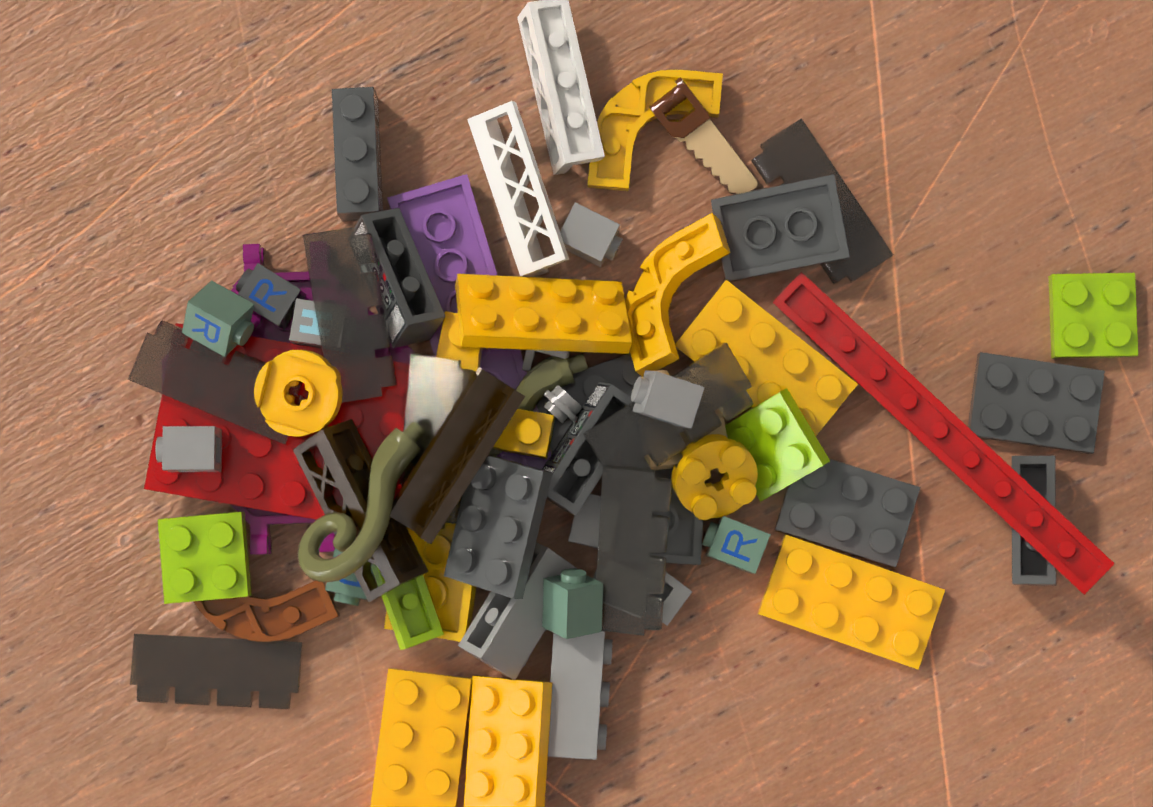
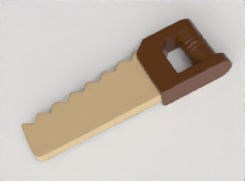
M681 77L675 81L677 85L650 105L649 108L672 137H675L680 142L686 141V148L694 150L697 159L703 158L704 167H711L712 175L719 176L721 184H728V191L730 193L741 194L751 192L758 186L756 178L711 121L709 113ZM686 99L693 105L694 108L681 119H668L666 116L675 106H678V104Z

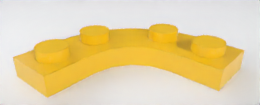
M661 70L640 76L620 90L608 101L597 120L605 157L601 161L590 162L588 188L629 191L632 151L636 137L648 122L657 118L649 106L677 85L675 81L681 77L707 110L710 117L718 118L723 74L690 70ZM686 99L666 115H686L694 107Z
M713 213L676 232L659 244L640 266L643 272L637 281L634 291L628 290L625 304L632 339L630 354L635 372L642 377L645 370L658 371L679 360L669 325L668 310L673 294L680 284L694 272L731 253L721 221Z
M445 311L446 317L442 323L436 355L435 374L440 397L446 410L450 413L472 376L480 367L483 348L461 347L458 313ZM517 409L493 446V449L547 459L555 421L554 415Z

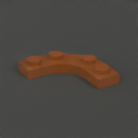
M313 581L283 596L270 599L248 596L193 601L199 611L219 629L234 636L256 642H271L292 638L340 616L330 592L325 590L326 583Z

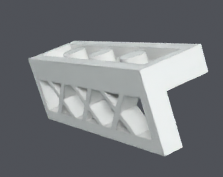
M569 0L528 2L517 17L553 174H564L573 165L601 161L605 157Z
M510 101L467 119L520 276L537 277L549 272L548 267L569 260L516 102ZM508 115L513 129L505 144L497 119ZM516 141L520 151L514 148ZM511 153L522 157L526 166L520 182H518L510 159ZM529 181H531L533 190L527 187ZM524 192L536 197L539 205L533 222L523 197ZM543 220L547 229L540 226ZM537 232L550 237L555 252L554 255L544 258L536 236Z

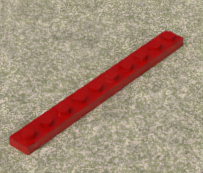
M802 272L773 301L775 306L1083 595L1115 565L1112 560Z

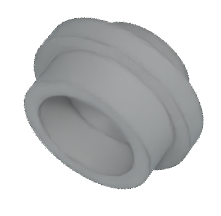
M559 385L551 392L547 390L543 394L549 400L544 407L561 423L567 418L574 423L578 420L576 414L583 407Z

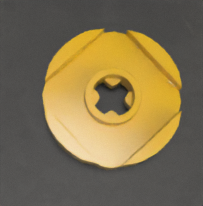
M290 350L268 361L260 370L254 387V399L257 408L260 407L262 415L267 419L265 422L273 430L294 437L306 436L327 428L329 423L337 416L343 396L339 370L332 366L323 356L308 350ZM299 381L305 384V390L309 391L308 399L302 400L300 405L294 404V396L288 394L290 386H298Z
M710 434L692 441L681 452L683 457L679 461L677 468L675 465L673 467L671 481L676 496L682 505L700 520L727 516L737 511L743 505L752 502L757 493L755 484L758 472L753 456L742 443L728 439L726 435ZM717 468L720 473H724L719 482L715 484L705 483V480L711 477V470Z

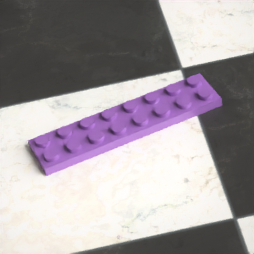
M467 174L388 197L391 209L400 208L444 313L445 311L458 313L455 290L457 274L497 275ZM442 323L430 339L435 360ZM483 348L480 368L516 390L523 377L527 374L525 370H522L523 358L520 349ZM537 405L535 406L533 412H538ZM549 448L547 459L504 451L496 457L542 469L551 456Z

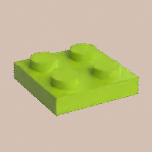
M1135 273L1051 274L1048 276L1051 359L1138 356Z
M787 388L725 425L727 438L735 441L738 440L742 443L756 462L758 477L755 487L757 490L756 495L760 502L830 462V459Z
M245 512L158 519L164 604L252 596Z

